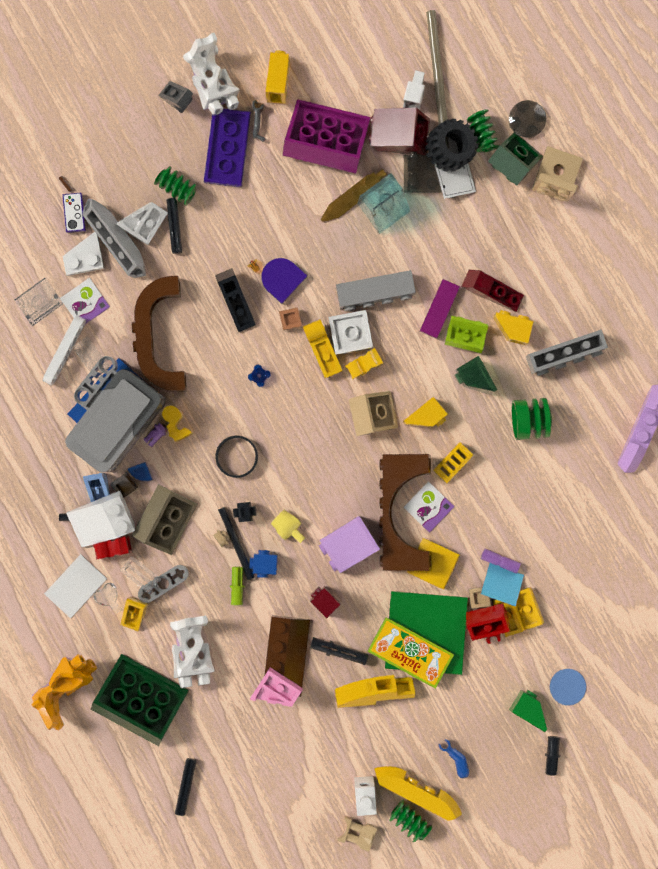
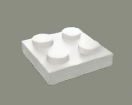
M366 310L328 317L336 355L373 348Z

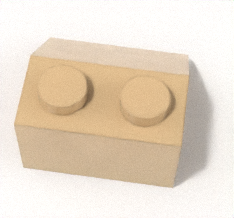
M391 391L364 394L349 399L356 436L398 428Z

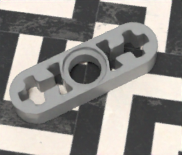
M177 565L141 587L138 591L140 601L149 603L185 581L189 576L187 567ZM177 568L179 570H184V578H175L174 581L176 583L173 585L172 579L167 574L170 573L171 576L175 575L177 573ZM161 578L168 580L169 586L167 589H161L158 586V581ZM154 583L155 589L160 593L157 595L155 591L150 594V599L148 597L144 598L142 596L144 594L143 590H151L154 588L151 584Z

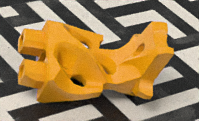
M79 654L73 659L63 657L48 684L32 695L33 703L31 705L39 711L48 730L54 728L59 731L64 726L59 714V698L64 693L69 696L93 680L91 674L97 669V666L92 659L85 661L84 657Z

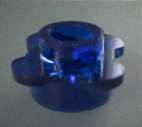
M257 364L254 366L252 373L248 375V379L257 383L258 387H263L265 385L264 382L267 378H270L271 373L268 370L265 371L261 365Z

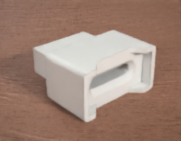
M415 70L413 81H408L403 99V108H418L420 110L425 85H423L424 72Z

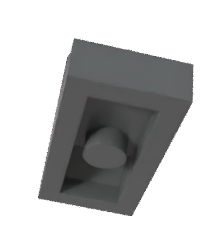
M169 81L158 95L180 113H183L193 100L191 97L193 93L189 89L172 81Z

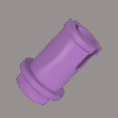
M161 423L155 424V428L143 438L146 443L153 438L148 444L151 447L163 435H167L166 432L168 430Z

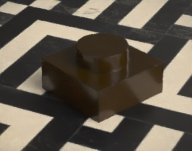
M127 472L110 484L116 492L121 491L123 498L138 488Z

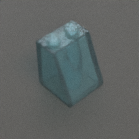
M392 173L360 195L357 202L379 234L410 212L404 191Z

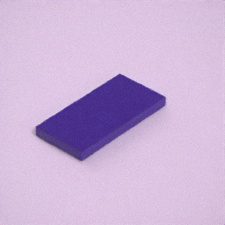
M223 108L220 114H212L204 183L242 188L251 112Z

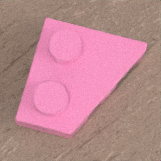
M269 668L250 697V700H266L267 703H280L284 706L292 707L303 688L272 668Z

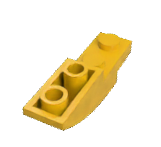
M394 675L363 679L335 689L337 708L376 705V701L414 698L415 689L412 677L395 678Z

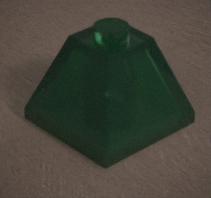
M479 356L455 370L457 374L454 376L459 385L463 384L465 388L489 395L498 390Z

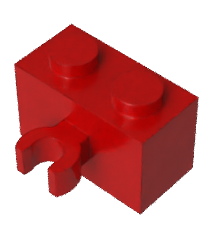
M504 603L466 612V626L472 641L486 638V642L491 644V637L494 636L500 642L501 634L510 632L509 617Z

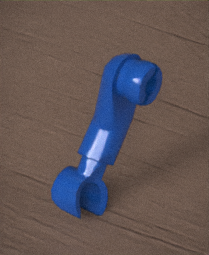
M445 739L448 748L443 749L439 744V749L449 753V756L455 760L457 775L460 778H467L469 776V768L466 757L457 749H453L450 742Z

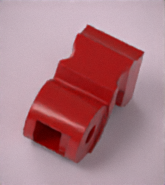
M129 535L93 544L96 560L133 552Z

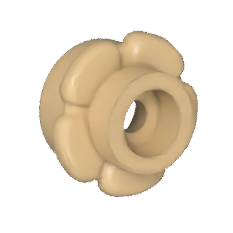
M217 530L218 532L213 536L219 545L223 547L227 544L228 546L229 543L227 541L230 538L224 530L221 532Z

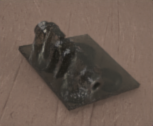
M410 152V155H404V193H442L435 164L431 163V157L417 155V152Z

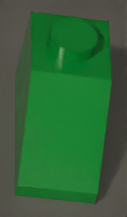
M521 690L509 710L543 732H546L547 727L541 703L536 699L537 695L530 690L526 692Z

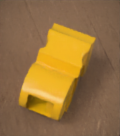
M374 348L368 351L366 355L360 356L348 363L345 367L346 369L348 368L353 380L368 373L371 368L383 365V362Z
M171 405L164 408L162 416L164 420L169 422L167 425L169 437L178 442L193 434L191 430L185 427L178 430L177 425L183 418L178 408Z

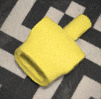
M285 509L271 522V525L284 540L293 536L301 543L305 539L297 530L302 524L301 521Z

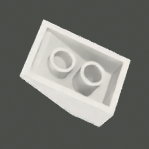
M121 491L66 513L81 547L112 540L135 531V523Z

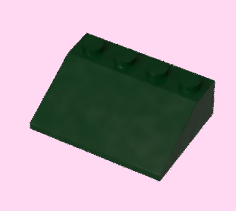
M121 654L94 699L91 710L159 747L189 690L181 688L180 685Z

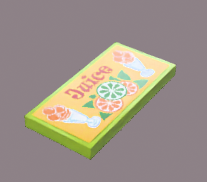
M385 617L367 652L435 689L454 656L453 653Z

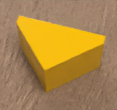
M133 597L127 598L120 625L139 631L149 603H144Z

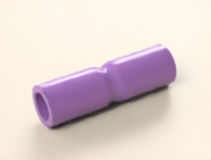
M484 549L481 555L482 560L499 565L501 568L516 574L521 565L517 561L502 557L500 554L488 549Z

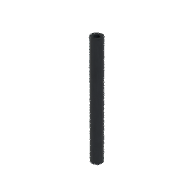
M226 508L218 509L247 580L255 578Z

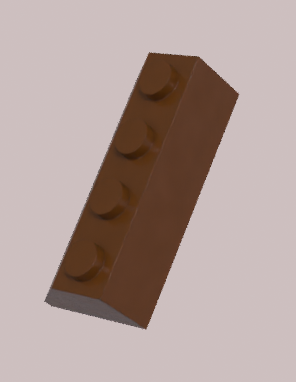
M271 616L265 674L269 668H272L302 688L310 619Z

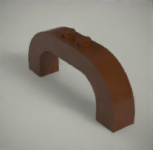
M166 276L147 285L136 301L134 310L135 322L131 324L132 333H135L136 341H133V352L137 353V361L142 373L155 386L170 392H187L186 372L162 370L157 365L154 357L152 312L160 301L167 298L181 297L179 276Z

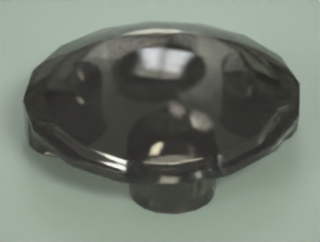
M531 100L521 101L515 104L510 111L509 127L519 136L534 138L545 127L546 113L537 102Z

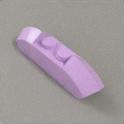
M658 385L651 386L618 459V466L625 473L637 470L657 428Z

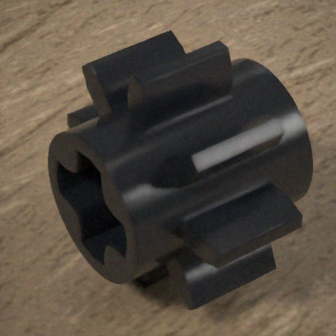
M251 502L237 503V508L233 509L234 518L238 517V522L253 521L252 516L257 515L256 506L251 507Z

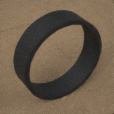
M235 435L227 437L219 444L215 459L218 468L225 475L241 478L247 476L255 469L258 462V452L255 445L249 439ZM233 438H241L248 441L255 451L254 465L243 475H230L219 464L218 454L220 448L226 441Z

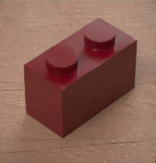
M318 586L310 595L312 597L310 602L326 619L341 605L340 601L325 586L322 588Z

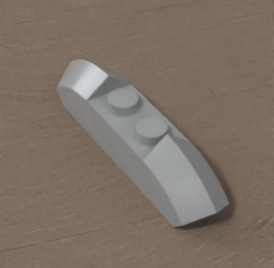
M88 199L83 209L84 218L126 274L133 278L146 276L145 264L140 251L127 233L116 225L118 221L112 213L99 202Z

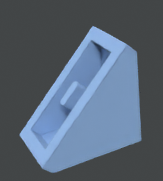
M106 473L83 476L91 502L110 495Z

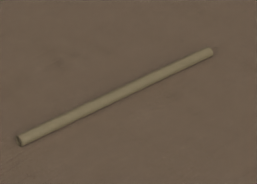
M429 10L426 12L438 123L440 124L448 118L436 11ZM445 137V138H446V145H447V148L449 149L448 137Z

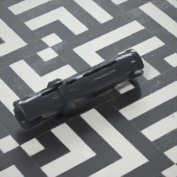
M313 637L310 649L324 652L327 656L333 655L366 665L369 655L368 653L334 644V641L330 640L328 642ZM322 645H323V646H326V647H329V648L336 649L337 651H334V650H331V649L322 647ZM341 651L356 655L357 657L341 653Z

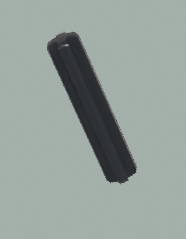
M168 198L166 202L171 250L173 254L182 253L177 199Z
M187 758L175 809V814L178 816H185L196 766V760L193 758Z

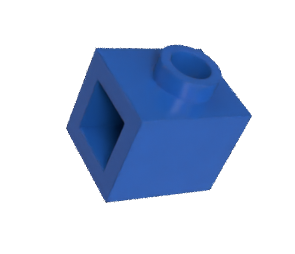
M258 550V554L255 553L254 558L250 557V569H253V573L257 574V577L269 578V574L276 575L278 555L270 554L269 550Z

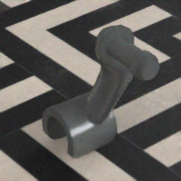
M254 100L252 103L253 110L255 111L253 138H258L264 142L265 138L258 134L261 112L264 109V105L262 104L260 108H256L257 100Z

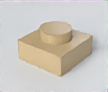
M483 587L468 589L471 609L491 606L490 597L481 594Z

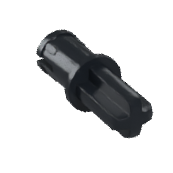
M548 736L547 753H545V756H547L545 773L550 776L557 774L558 758H560V737Z

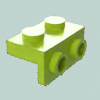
M451 316L444 345L482 354L489 325L480 321Z

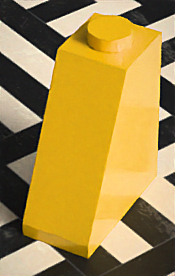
M277 50L275 53L270 52L265 91L267 103L286 104L290 57L285 51Z

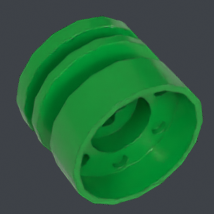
M536 398L532 399L531 408H529L526 399L512 401V426L516 440L530 439L531 430H533L536 439L541 437V432L544 438L550 437L552 416L546 398H540L539 404Z

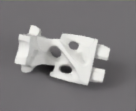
M211 33L206 38L195 39L190 51L183 55L184 60L190 63L194 76L192 80L198 90L204 110L209 109L213 115L220 114L223 111L222 104L226 103L229 110L236 109L239 104L237 98L239 88L232 83L226 69H221L215 62V55L218 54L215 33ZM207 70L212 71L213 76L207 77L205 72ZM219 80H222L225 85H221Z
M206 615L170 622V627L177 635V645H172L174 678H178L181 688L192 687L191 676L197 675L198 686L210 684V673L214 672V667L210 657L209 643H204L201 637L202 626H206L208 623ZM193 638L195 644L192 648H189L187 642ZM200 651L204 654L203 659H199L198 653Z

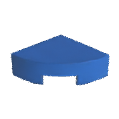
M146 462L128 468L129 473L140 481L153 480Z

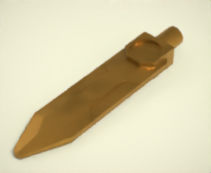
M382 169L376 174L372 172L370 175L362 178L328 205L321 221L325 222L339 218L378 188L381 184L380 180L387 175L386 172Z

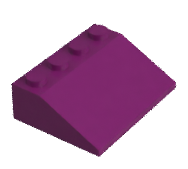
M297 99L284 140L282 156L356 174L370 117Z

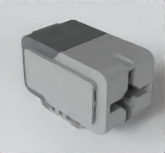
M109 356L102 357L76 389L74 399L87 411L65 440L68 449L99 472H111L118 467L162 410L166 399L134 373L127 370H119L117 372L118 363ZM111 360L113 367L106 371L103 364L105 361ZM100 370L101 372H103V373H105V374H107V375H106V376L101 375V376L99 377V375H100L101 373H99V372H97V371ZM93 377H96V378L99 377V379H98V380L100 381L99 385H98V384H94V385H93V383H94V381L92 380ZM87 391L89 398L83 402L80 399V393Z

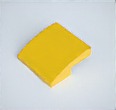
M422 538L418 549L431 551L432 571H407V573L444 590L460 555Z
M531 587L520 590L516 606L504 603L509 617L510 632L504 633L505 637L544 624ZM496 599L492 601L493 605L504 603Z

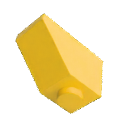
M432 397L407 417L403 423L411 426L432 428L436 425L439 427L446 421L444 417L448 414L437 400Z

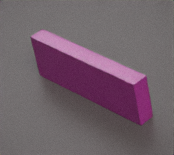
M442 279L419 332L435 339L438 338L460 286Z

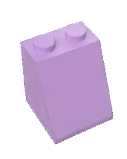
M357 516L320 540L321 544L318 545L323 554H328L331 558L329 564L334 572L338 570L339 573L380 550L360 516Z

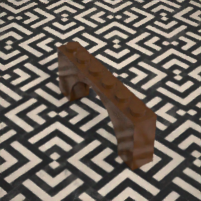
M383 454V459H380L379 462L380 470H383V478H380L379 481L380 490H383V497H380L379 501L380 509H383V516H380L379 520L380 528H383V536H380L379 540L380 547H383V555H380L379 560L380 567H383V571H432L431 551L420 550L406 543L396 531L392 519V506L399 490L408 481L418 476L431 474V455Z

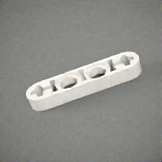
M78 315L75 316L44 374L43 382L51 386L55 383L85 326V319Z

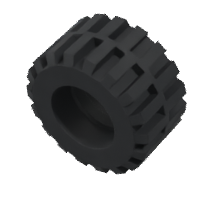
M453 118L450 121L447 119L429 133V137L426 139L428 144L425 146V150L429 151L427 157H431V163L433 165L437 164L436 168H443V171L448 172L451 170L453 172L468 164L476 156L477 152L475 150L478 149V144H476L478 138L477 136L474 137L475 131L469 128L470 125L468 123L463 124V120L457 121ZM445 137H449L456 142L458 154L451 152L447 148Z

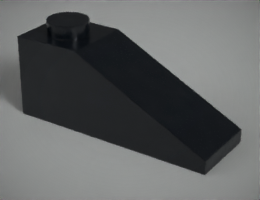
M233 268L215 275L238 332L255 326V321Z

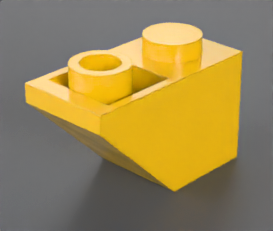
M503 310L494 314L493 319L507 341L525 346L528 344L534 321L529 320V317L524 315H518V317L511 316L510 312Z

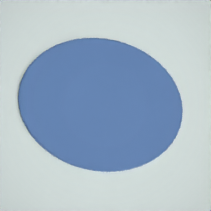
M562 669L552 677L550 692L558 703L574 705L584 697L586 682L583 676L576 670Z

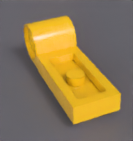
M319 319L303 326L324 378L326 379L342 372L343 370L321 320Z

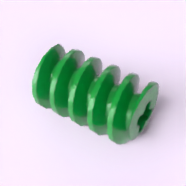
M488 109L478 111L467 118V123L471 124L469 128L471 130L474 129V137L477 136L478 141H476V144H478L476 152L480 153L493 151L500 146L494 145L498 138L491 137L496 131H489L493 123H487L491 116L484 115L489 112Z
M171 166L163 169L156 177L154 184H159L160 189L166 188V193L172 192L173 198L178 197V201H184V205L187 206L196 193L197 184H193L190 187V179L183 182L184 175L177 178V170L170 173Z
M401 800L391 812L389 821L397 819L395 826L397 827L402 824L401 832L408 829L407 837L414 835L412 842L423 840L430 833L432 825L427 826V821H421V815L417 814L415 816L416 811L414 809L409 810L410 805H403L404 800Z

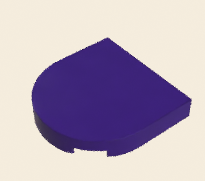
M276 258L265 265L261 278L264 288L277 301L283 304L307 278V275L292 261L285 258Z

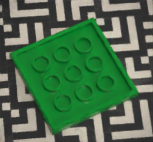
M391 591L389 619L453 653L454 656L444 673L462 675L468 597ZM385 661V669L400 670Z

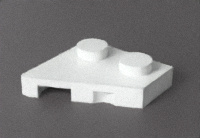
M150 202L118 221L116 225L148 245L168 212Z
M93 232L62 256L67 276L105 269L96 232Z

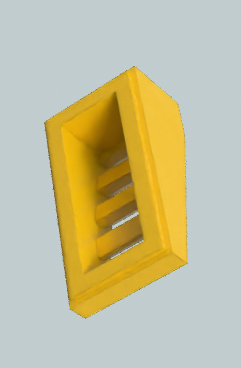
M459 442L433 471L448 483L474 455ZM458 449L466 456L465 459L456 452ZM452 455L461 462L459 465L451 458ZM447 461L455 467L454 470L446 464ZM442 466L450 473L449 476L440 469Z

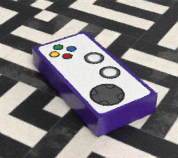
M82 193L62 194L66 232L86 231Z

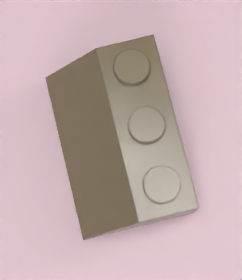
M158 484L132 536L146 545L172 555L198 504Z

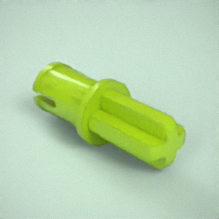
M232 567V584L230 585L231 605H243V588H245V585H243V567Z

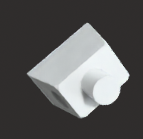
M373 776L354 777L357 816L376 815Z

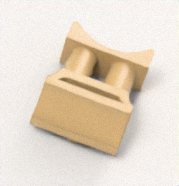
M345 816L347 829L343 835L337 838L338 841L345 843L347 840L356 843L360 849L370 852L377 828L368 823L361 825L352 822L351 817ZM349 829L360 832L359 836L348 833Z

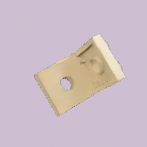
M547 146L532 190L542 195L554 197L559 201L568 202L576 191L577 185L574 183L583 158ZM555 166L562 167L563 174L556 175L553 168Z

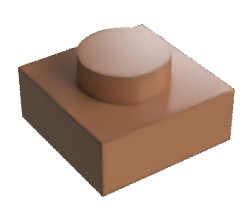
M298 307L279 311L283 331L302 327Z

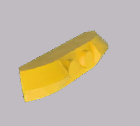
M391 766L374 768L378 783L382 787L447 821L454 820L462 815L456 801L442 789L436 794L435 789L427 785L425 787L418 785L419 781L410 776L405 778L407 771L401 768Z

